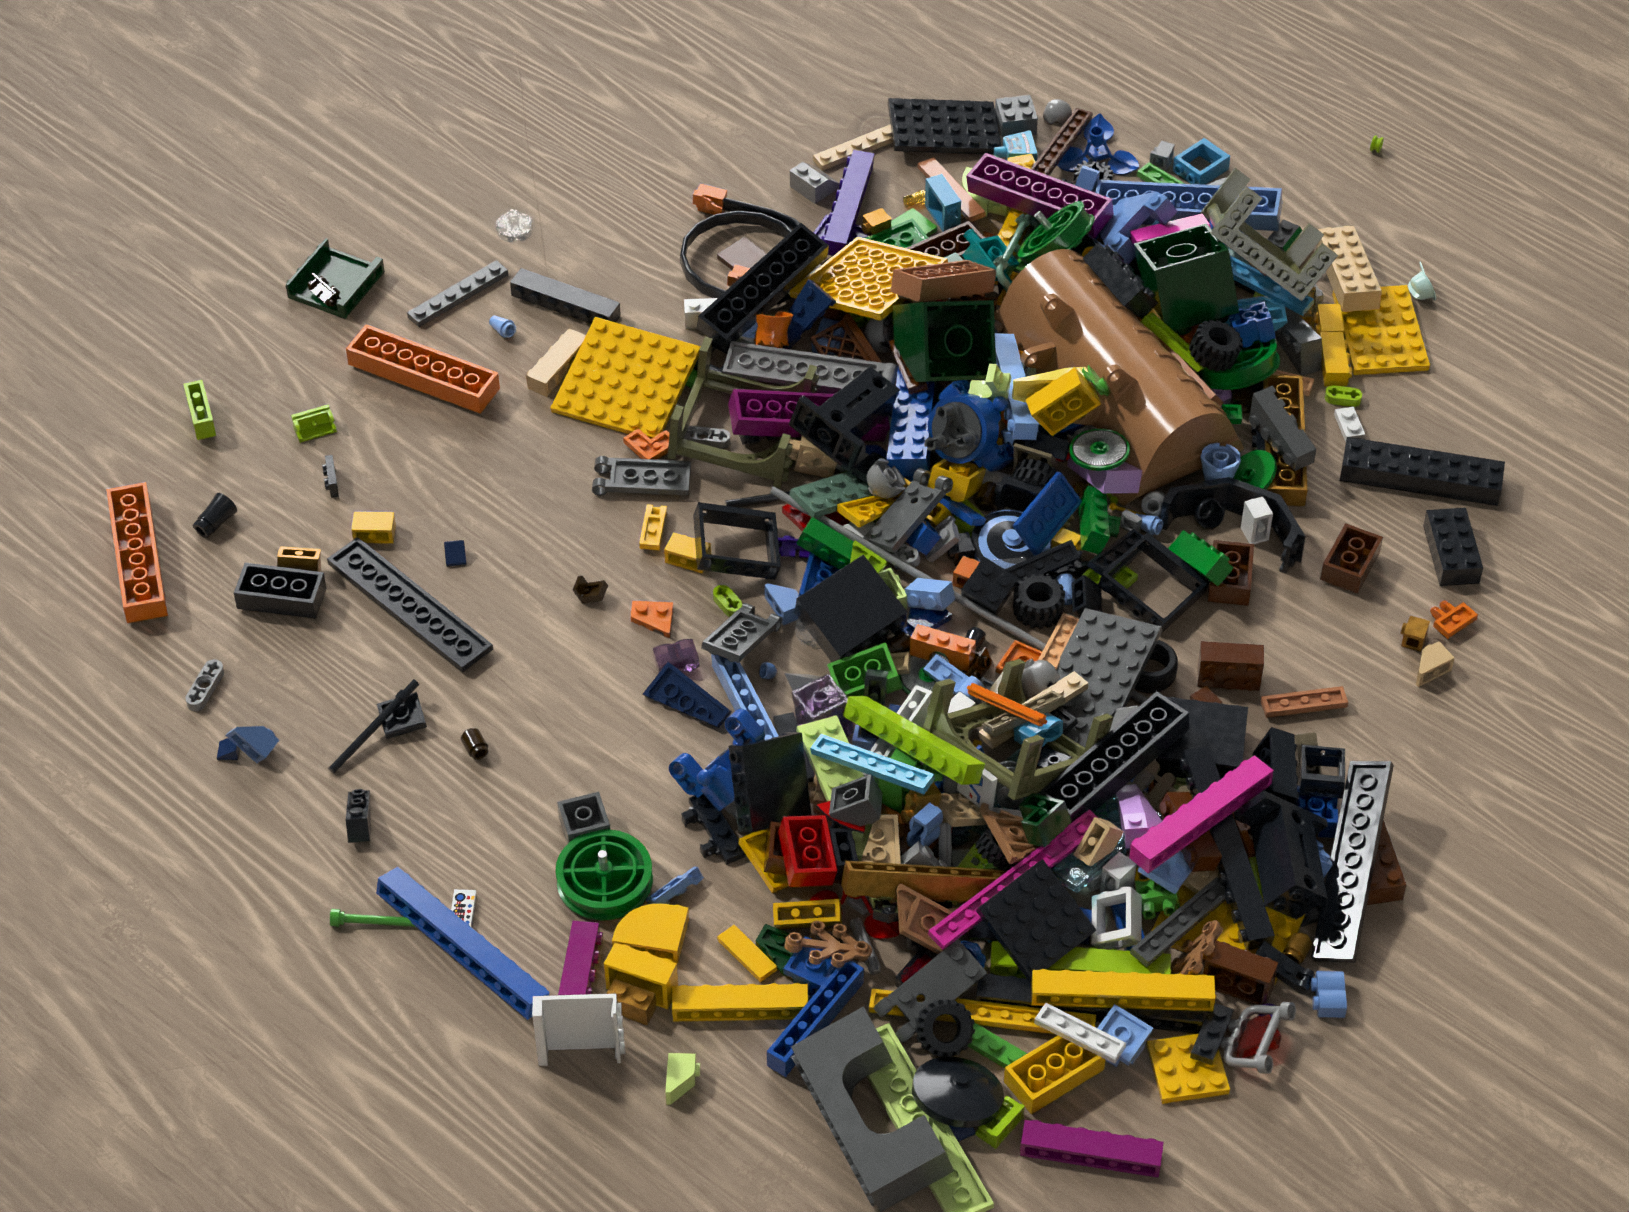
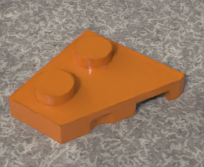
M632 601L631 622L643 625L651 631L656 629L662 632L664 637L670 638L673 602Z

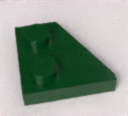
M765 924L756 938V946L777 965V969L783 974V968L793 955L792 952L787 951L784 947L786 937L790 933Z

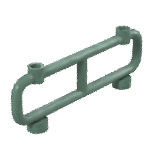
M1021 214L1016 218L1015 222L1018 224V227L1003 256L1001 255L993 261V264L996 266V276L1007 291L1011 283L1005 277L1003 270L1008 267V261L1013 251L1018 255V251L1021 248L1018 242L1025 228L1029 224L1034 229L1041 225L1032 215ZM1021 259L1027 266L1028 263L1025 261V259Z

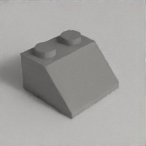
M801 162L790 170V187L814 204L839 189V182L813 165Z

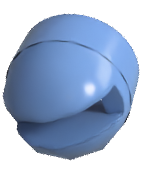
M768 662L761 664L759 669L761 678L772 679L776 676L777 669L774 664Z

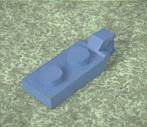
M693 867L646 898V902L648 905L669 904L671 898L682 895L687 891L689 885H697L704 877L698 867Z

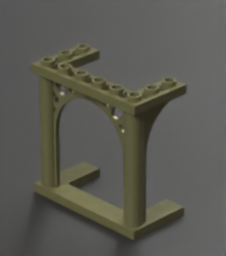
M1234 168L1200 212L1210 220L1214 227L1210 233L1300 301H1303L1338 257V254L1322 243L1300 270L1299 266L1315 248L1324 234L1308 223L1286 252L1281 250L1244 222L1262 200V197L1246 186L1251 179L1237 168Z
M705 337L699 350L697 378L685 407L676 405L671 417L668 458L675 460L678 454L774 480L773 487L781 489L783 481L787 482L790 472L788 468H792L794 460L788 457L791 455L793 444H790V439L799 441L801 438L791 437V435L783 433L778 442L765 451L754 454H739L684 439L705 387L732 394L733 389L817 393V388H815L819 380V375H816L817 366L809 365L805 377L795 384L789 386L766 385L710 370L712 338Z
M1021 659L1006 662L997 694L1020 704L1027 701L1021 681L1026 662ZM950 678L935 682L923 729L985 763L984 768L998 778L997 782L1009 789L1008 797L1017 800L1032 793L1040 792L1110 732L1114 717L1107 713L1093 718L1085 748L1064 734L1052 742H1047L1045 746L1059 753L1071 756V759L1037 770L1036 767L1044 738L1035 735L1024 739L1014 773L978 750L968 737V733L972 729L981 727L983 723L1006 713V711L985 702L948 713L956 683Z

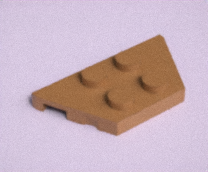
M981 804L979 810L1009 864L1023 860L1040 847L1028 843L1021 824L1022 817L1012 815L1002 809L1000 813H996L989 809V804Z
M899 884L896 892L900 934L937 954L941 953L943 950L928 935V931L950 915L952 911L907 886Z

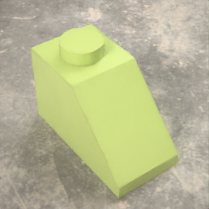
M668 1053L666 1105H671L695 1086L696 1077H700V1063H696V1054Z

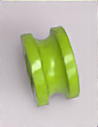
M1375 135L1370 145V151L1376 150L1377 153H1380L1384 138H1378Z

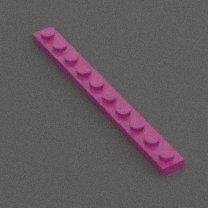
M1089 809L1069 824L1046 847L1040 846L928 931V935L944 950L982 921L975 910L1040 860L1043 859L1051 869L1076 850L1094 817L1097 816Z

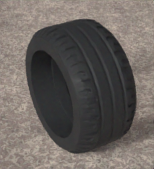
M1158 640L1149 659L1162 663L1166 668L1158 672L1143 671L1135 687L1136 690L1146 693L1161 692L1170 687L1176 678L1178 668L1177 654L1167 643Z

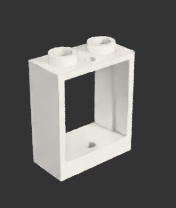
M1121 887L1119 890L1104 891L1092 896V925L1097 931L1092 934L1091 944L1097 949L1110 950L1134 946L1142 940V896L1132 887ZM1126 902V928L1105 933V907Z

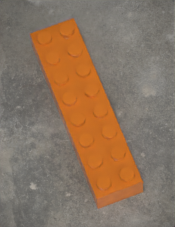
M367 324L346 348L348 365L480 414L500 389L498 372Z
M147 483L106 489L127 623L168 616Z

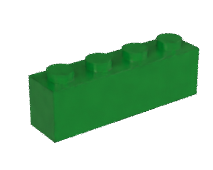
M1087 486L1081 497L1082 503L1078 507L1081 549L1098 555L1103 551L1110 538L1106 493L1103 494L1096 487Z
M812 517L796 544L840 570L850 564L854 541Z
M1183 530L1168 548L1216 586H1219L1234 568L1228 563L1230 559L1225 554L1219 552L1212 545L1210 546L1193 532L1188 534Z

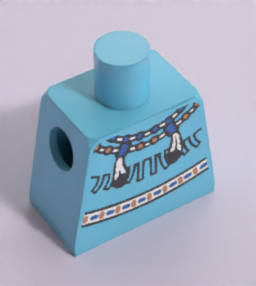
M1031 131L1005 136L1003 138V147H994V156L999 158L1005 157V160L1010 157L1032 154L1035 162L1037 161L1038 153Z

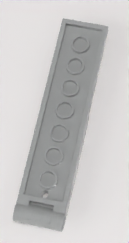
M731 341L722 373L748 380L792 385L805 377L809 365L817 366L816 375H819L818 384L815 386L817 393L836 394L870 366L895 385L898 366L893 363H880Z

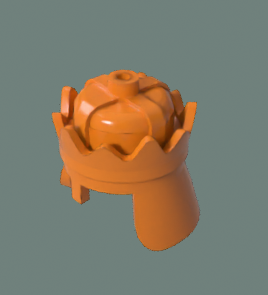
M778 311L775 316L757 315L758 326L753 340L756 341V345L783 348V345L789 346L787 330L793 314Z

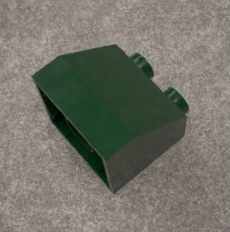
M1207 223L1134 243L1137 264L1141 277L1145 282L1144 285L1156 294L1154 298L1158 304L1154 307V310L1161 317V320L1179 336L1189 333L1193 325L1203 323L1204 321L1209 322V320L1225 323L1228 321L1229 315L1239 313L1229 250L1223 242L1210 233L1212 229Z
M994 300L919 302L893 305L894 345L916 382L986 379L989 364H996Z

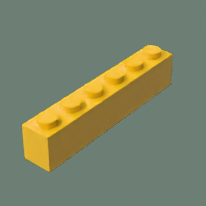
M772 983L769 985L672 986L673 1022L792 1020L808 1003V984Z

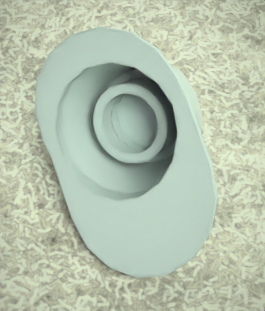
M1419 262L1421 272L1410 280L1408 289L1415 299L1425 300L1432 298L1435 301L1436 294L1433 286L1425 275L1421 262Z

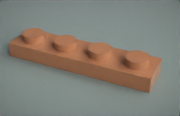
M1343 686L1262 696L1261 704L1265 717L1268 718L1347 708L1348 700Z

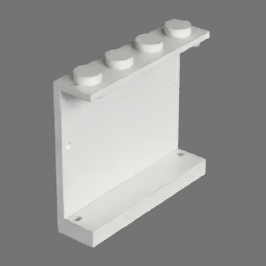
M616 994L533 996L532 1017L539 1066H548V1050L615 1048V1059H617V1063H621V1054H625L622 1004L617 1003Z

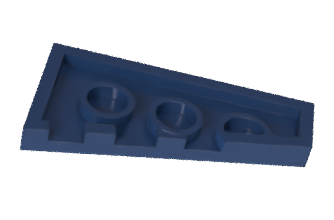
M808 279L788 311L793 314L787 330L789 346L783 345L782 349L790 350L801 339V335L813 326L818 317L821 318L826 313L825 310L837 302L812 280Z
M669 662L666 663L643 693L644 696L717 728L723 724L732 712Z

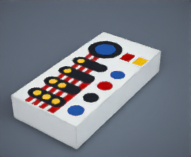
M454 889L451 910L472 927L477 892L476 890Z

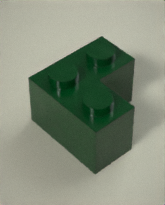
M1032 793L1019 804L1023 817L1021 824L1029 844L1046 847L1072 823L1066 803L1063 800Z

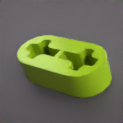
M1335 385L1326 388L1325 401L1329 404L1356 407L1361 404L1362 392L1357 388Z
M718 585L713 589L714 602L728 617H731L742 607V601L728 586Z

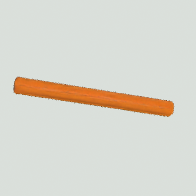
M975 683L967 686L968 694L1039 727L1047 724L1046 715Z

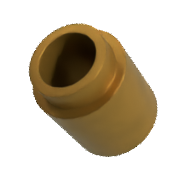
M1294 933L1283 952L1287 957L1300 964L1311 949L1312 941L1305 933Z

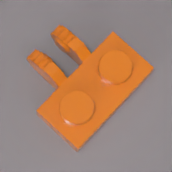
M1444 600L1440 602L1439 606L1441 609L1434 606L1430 610L1432 616L1436 619L1433 627L1447 639L1476 621L1478 614L1464 602L1454 607Z

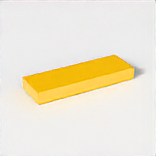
M732 925L717 936V941L760 983L777 971V965L737 926Z

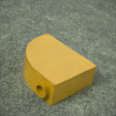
M649 904L632 910L618 923L613 934L612 947L614 943L628 945L633 949L642 952L646 951L653 956L670 959L674 963H678L689 923L688 907L669 904Z

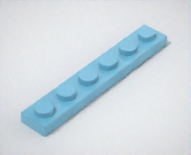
M823 734L818 737L810 748L813 755L868 775L871 774L874 777L921 794H925L935 780L933 773Z

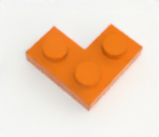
M638 428L625 436L623 442L641 459L657 460L668 453L670 433L665 430L650 439Z

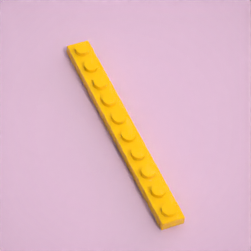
M872 989L869 1012L877 1013L873 1009L874 1006L893 991ZM918 995L916 997L918 1002L925 1001V997L923 995ZM966 999L955 1000L957 1003L963 1004L965 1009L971 1012V1018L978 1025L1054 1034L1034 1024L1035 1018L1042 1008ZM897 1006L887 1013L888 1015L904 1016ZM1063 1011L1095 1027L1096 1015ZM947 1014L940 1015L935 1019L956 1022L952 1016Z

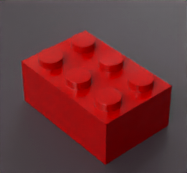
M826 815L783 817L778 833L789 887L832 885L837 874V867Z

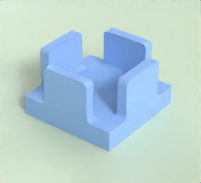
M1116 1004L1113 1005L1097 1028L1126 1043V1048L1115 1064L1106 1060L1115 1067L1118 1066L1120 1061L1128 1066L1130 1063L1134 1064L1145 1048L1146 1040L1153 1031V1027Z

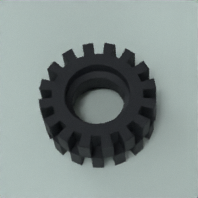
M986 830L975 844V848L978 849L977 852L982 854L981 857L983 859L986 858L989 864L992 863L994 867L998 866L999 869H1006L1009 866V862L991 830Z

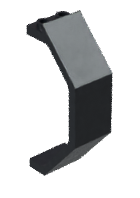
M1227 477L1172 487L1162 502V529L1168 530L1175 518L1194 515L1195 505L1204 497H1214L1225 510L1243 516L1245 501L1264 497L1273 513L1271 527L1282 542L1283 548H1285L1281 555L1283 563L1279 568V572L1287 574L1289 568H1293L1296 561L1302 562L1306 536L1279 494Z

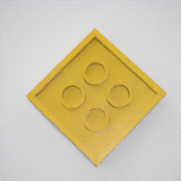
M1199 1034L1147 1041V1050L1162 1104L1230 1093L1219 1050L1212 1065L1190 1058L1191 1051Z

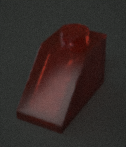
M1270 1014L1254 1017L1248 1022L1238 1045L1236 1058L1248 1059L1256 1055L1271 1020ZM1276 1029L1267 1052L1278 1049L1280 1046L1281 1034L1278 1029Z

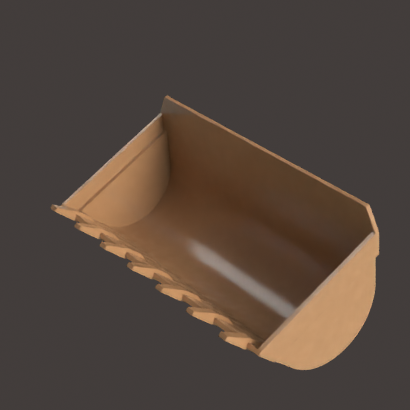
M1069 249L1048 252L1028 264L1013 280L1000 308L994 313V319L1001 322L1003 326L1002 334H1014L1018 350L1024 351L1020 357L1021 362L1026 367L1036 368V374L1074 367H1086L1088 371L1087 366L1090 365L1100 379L1103 377L1110 395H1100L1097 392L1101 405L1074 423L1116 431L1129 442L1130 454L1125 462L1142 470L1138 493H1112L1118 498L1122 506H1126L1139 496L1202 469V450L1209 444L1220 443V446L1229 444L1239 452L1244 449L1224 410L1207 396L1197 380L1188 375L1179 360L1161 345L1158 337L1142 324L1138 316L1123 306L1078 252Z

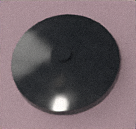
M939 1057L925 1062L917 1069L912 1083V1095L919 1108L934 1120L954 1127L972 1128L991 1122L1000 1113L1004 1100L1003 1087L990 1070L977 1062L960 1057Z

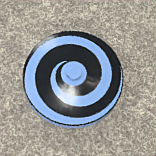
M1003 509L984 516L986 518L984 525L975 526L971 536L975 548L974 559L980 562L983 557H986L1006 569L1033 557L1034 555L1012 526L1023 511ZM1051 541L1042 552L1051 549Z

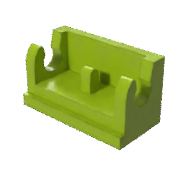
M329 404L291 415L293 429L299 443L337 432Z
M1006 1096L998 1116L991 1122L979 1126L975 1135L996 1149L1024 1118L1025 1106Z

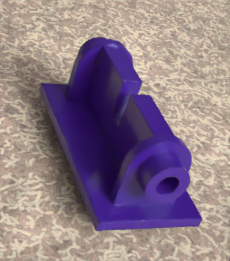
M793 536L778 538L779 553L782 557H795L796 550H800L799 558H808L810 552L797 545L798 539H795Z

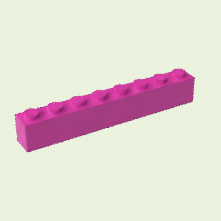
M1255 755L1249 760H1244L1239 767L1227 772L1218 782H1213L1203 793H1198L1189 803L1181 805L1178 811L1166 816L1157 826H1152L1146 834L1140 838H1135L1130 845L1129 858L1149 874L1270 786L1274 770Z

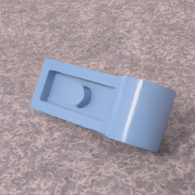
M937 654L923 669L924 673L937 682L950 678L956 682L953 694L956 695L961 692L973 701L976 698L968 694L967 686L975 683L984 687L983 683L976 677H968Z

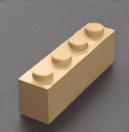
M570 328L562 334L559 340L549 348L548 352L538 360L537 364L527 372L528 389L547 397L567 375L586 335Z

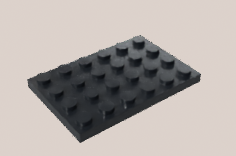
M888 98L894 151L994 154V147H1001L994 102Z

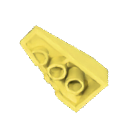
M1075 367L1081 374L1083 368L1087 371L1086 367ZM1064 368L1014 379L1012 399L1026 402L1025 399L1073 368Z

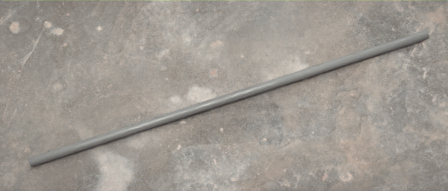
M772 487L770 494L810 516L791 496L776 487ZM823 515L815 518L850 540H856L884 560L913 577L933 579ZM954 591L956 602L1037 649L1044 650L1046 644Z

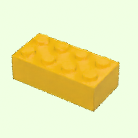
M1057 1035L1006 1066L1004 1083L1032 1115L1103 1071L1106 1059Z

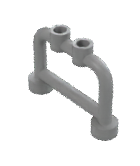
M1282 1002L1280 1006L1253 1005L1243 1010L1238 1019H1231L1229 1031L1232 1034L1230 1037H1224L1221 1042L1225 1063L1233 1067L1257 1068L1259 1073L1270 1074L1273 1070V1059L1270 1055H1266L1280 1020L1292 1021L1295 1018V1004L1293 1002ZM1254 1014L1272 1015L1254 1059L1232 1057L1233 1052L1239 1049L1241 1034L1247 1031V1020Z

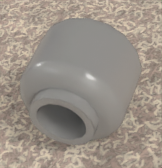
M1159 490L1148 492L1141 503L1143 512L1146 515L1160 517L1162 502L1166 495Z

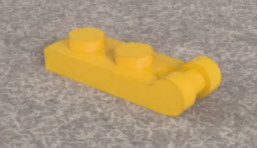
M647 504L639 542L640 549L660 550L665 519L667 517V506L654 507Z

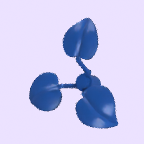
M1099 113L1088 123L1084 130V137L1087 140L1085 151L1082 152L1077 147H1070L1057 166L1062 170L1074 172L1077 164H1082L1083 160L1088 162L1085 156L1088 154L1090 145L1100 147L1102 144L1111 159L1107 165L1111 166L1110 170H1113V174H1129L1139 168V163L1130 152L1124 150L1116 151L1114 156L1111 154L1107 141L1113 137L1114 128Z

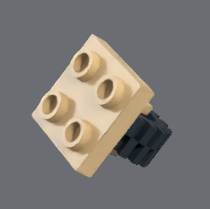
M961 793L942 794L938 806L943 813L942 823H949L951 825L952 845L965 844L964 842L968 841L967 837L971 835L968 831L972 830V826L986 825L987 823L979 807Z

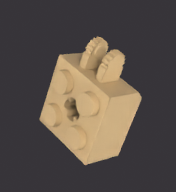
M803 436L801 441L790 439V444H793L791 455L788 457H791V460H796L794 471L824 478L834 475L837 463Z

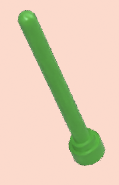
M331 909L330 926L335 927L344 925V923L416 927L406 917L345 914L341 909Z

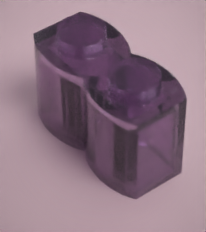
M683 639L673 644H662L653 648V657L658 673L667 662L671 663L681 672H690L700 667L699 656L693 639Z

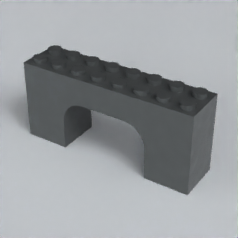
M864 1007L791 1046L795 1054L791 1056L872 1207L877 1205L879 1211L882 1212L954 1172L945 1150L925 1115L894 1132L879 1134L868 1129L853 1103V1091L856 1085L863 1078L893 1062Z

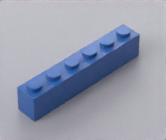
M849 961L843 967L834 970L767 1050V1066L784 1077L790 1073L795 1067V1063L791 1058L795 1054L791 1046L829 1026L864 984L863 967L853 961Z

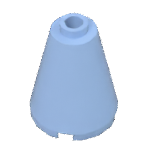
M1220 443L1209 444L1203 448L1201 463L1204 480L1234 478L1241 462L1240 452L1232 445L1220 446Z

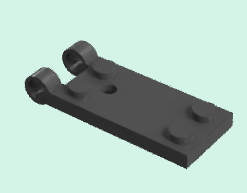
M599 456L595 459L594 469L597 473L606 474L611 470L610 479L596 478L593 480L592 492L595 495L602 496L607 492L689 496L691 461L608 458L606 456Z
M921 468L917 469L910 485L863 538L881 549L896 553L941 499L952 490L953 480L945 476H939L935 481V488L932 489L926 487L931 475L930 471Z
M744 603L739 610L702 642L701 649L708 651L710 654L727 658L731 662L739 663L773 631L778 632L783 618L772 613L767 620L754 615L755 606Z
M957 939L890 995L880 1000L873 1009L880 1017H883L895 1006L898 1007L909 1020L908 1023L895 1033L900 1041L904 1043L916 1033L915 1027H917V1023L915 1021L919 1017L921 1009L926 1007L925 1005L935 1000H957L985 977L987 972ZM918 995H923L925 997V1001L918 1002L916 997Z

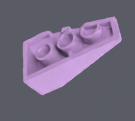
M1136 784L1125 785L1115 794L1122 831H1124L1125 849L1130 848L1135 838H1140L1152 826H1157L1162 822Z

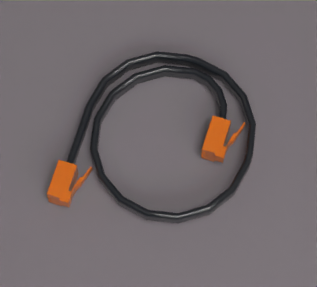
M700 184L693 193V204L696 205L698 211L713 215L696 223L683 238L680 265L686 280L702 294L711 298H718L726 291L706 283L691 270L686 255L688 247L698 235L716 226L743 223L760 225L786 237L800 222L791 216L773 209L727 198V190ZM735 265L728 274L727 285L732 286L750 268ZM787 294L777 304H781L792 297L790 294Z

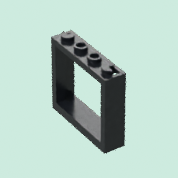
M698 502L693 514L697 570L775 580L781 568L776 513ZM704 523L765 531L768 562L706 554Z
M1147 532L1102 573L1098 585L1104 592L1114 597L1119 604L1129 609L1134 616L1140 618L1145 623L1161 626L1163 633L1205 594L1210 581ZM1142 552L1193 591L1165 618L1161 617L1114 579Z

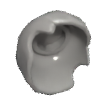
M1054 99L1047 103L1043 117L1049 124H1053L1056 121L1063 124L1071 116L1072 110L1067 102Z

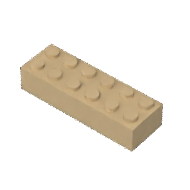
M1343 226L1318 229L1324 236L1316 245V249L1323 243L1338 254V257L1326 270V274L1342 312L1379 309L1382 290L1355 227Z

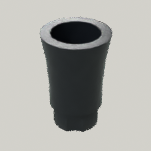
M216 493L206 509L194 522L193 528L200 536L209 537L228 518L237 513L236 505L226 495Z

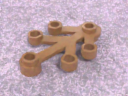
M1217 920L1207 922L1202 929L1203 933L1193 942L1187 939L1183 943L1181 950L1187 955L1181 960L1178 957L1171 962V970L1178 973L1183 968L1181 974L1187 975L1189 971L1197 975L1203 968V954L1209 956L1215 948L1214 940L1218 939L1223 930Z
M821 921L812 922L810 931L824 941L805 939L799 933L792 932L786 937L784 945L785 949L792 953L800 952L802 947L824 949L822 951L812 950L809 955V962L819 965L823 960L832 956L831 964L837 968L843 967L845 963L852 959L866 961L872 954V947L864 941H856L847 934V927L845 925L835 924L833 928V936L841 938L846 943L843 944L824 930L825 925Z

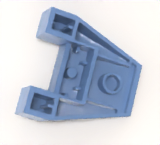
M1157 191L1120 199L1113 207V217L1099 234L1105 246L1108 244L1124 258L1125 264H1129L1136 257L1134 244L1129 239L1131 236L1130 230L1138 229L1148 217L1166 225L1178 211L1168 197Z

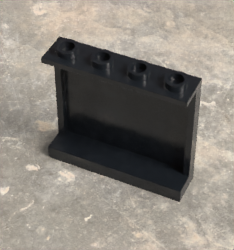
M802 732L782 733V736L744 745L728 746L739 832L753 833L769 829L771 822L781 823L783 817L812 816Z

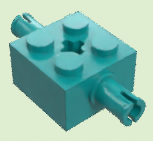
M973 228L967 230L963 236L970 243V246L962 255L964 259L996 269L993 261L997 257L1003 256L1007 246L998 235L980 239ZM1013 254L1008 261V267L1003 270L1005 277L1010 283L1013 281L1009 276L1019 265Z

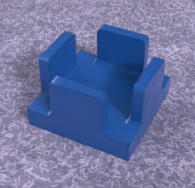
M802 947L800 952L793 953L783 968V974L792 977L793 983L808 984V995L813 997L815 988L819 989L837 967L831 964L832 956L823 960L819 965L810 963V952L812 950L822 951L824 949Z

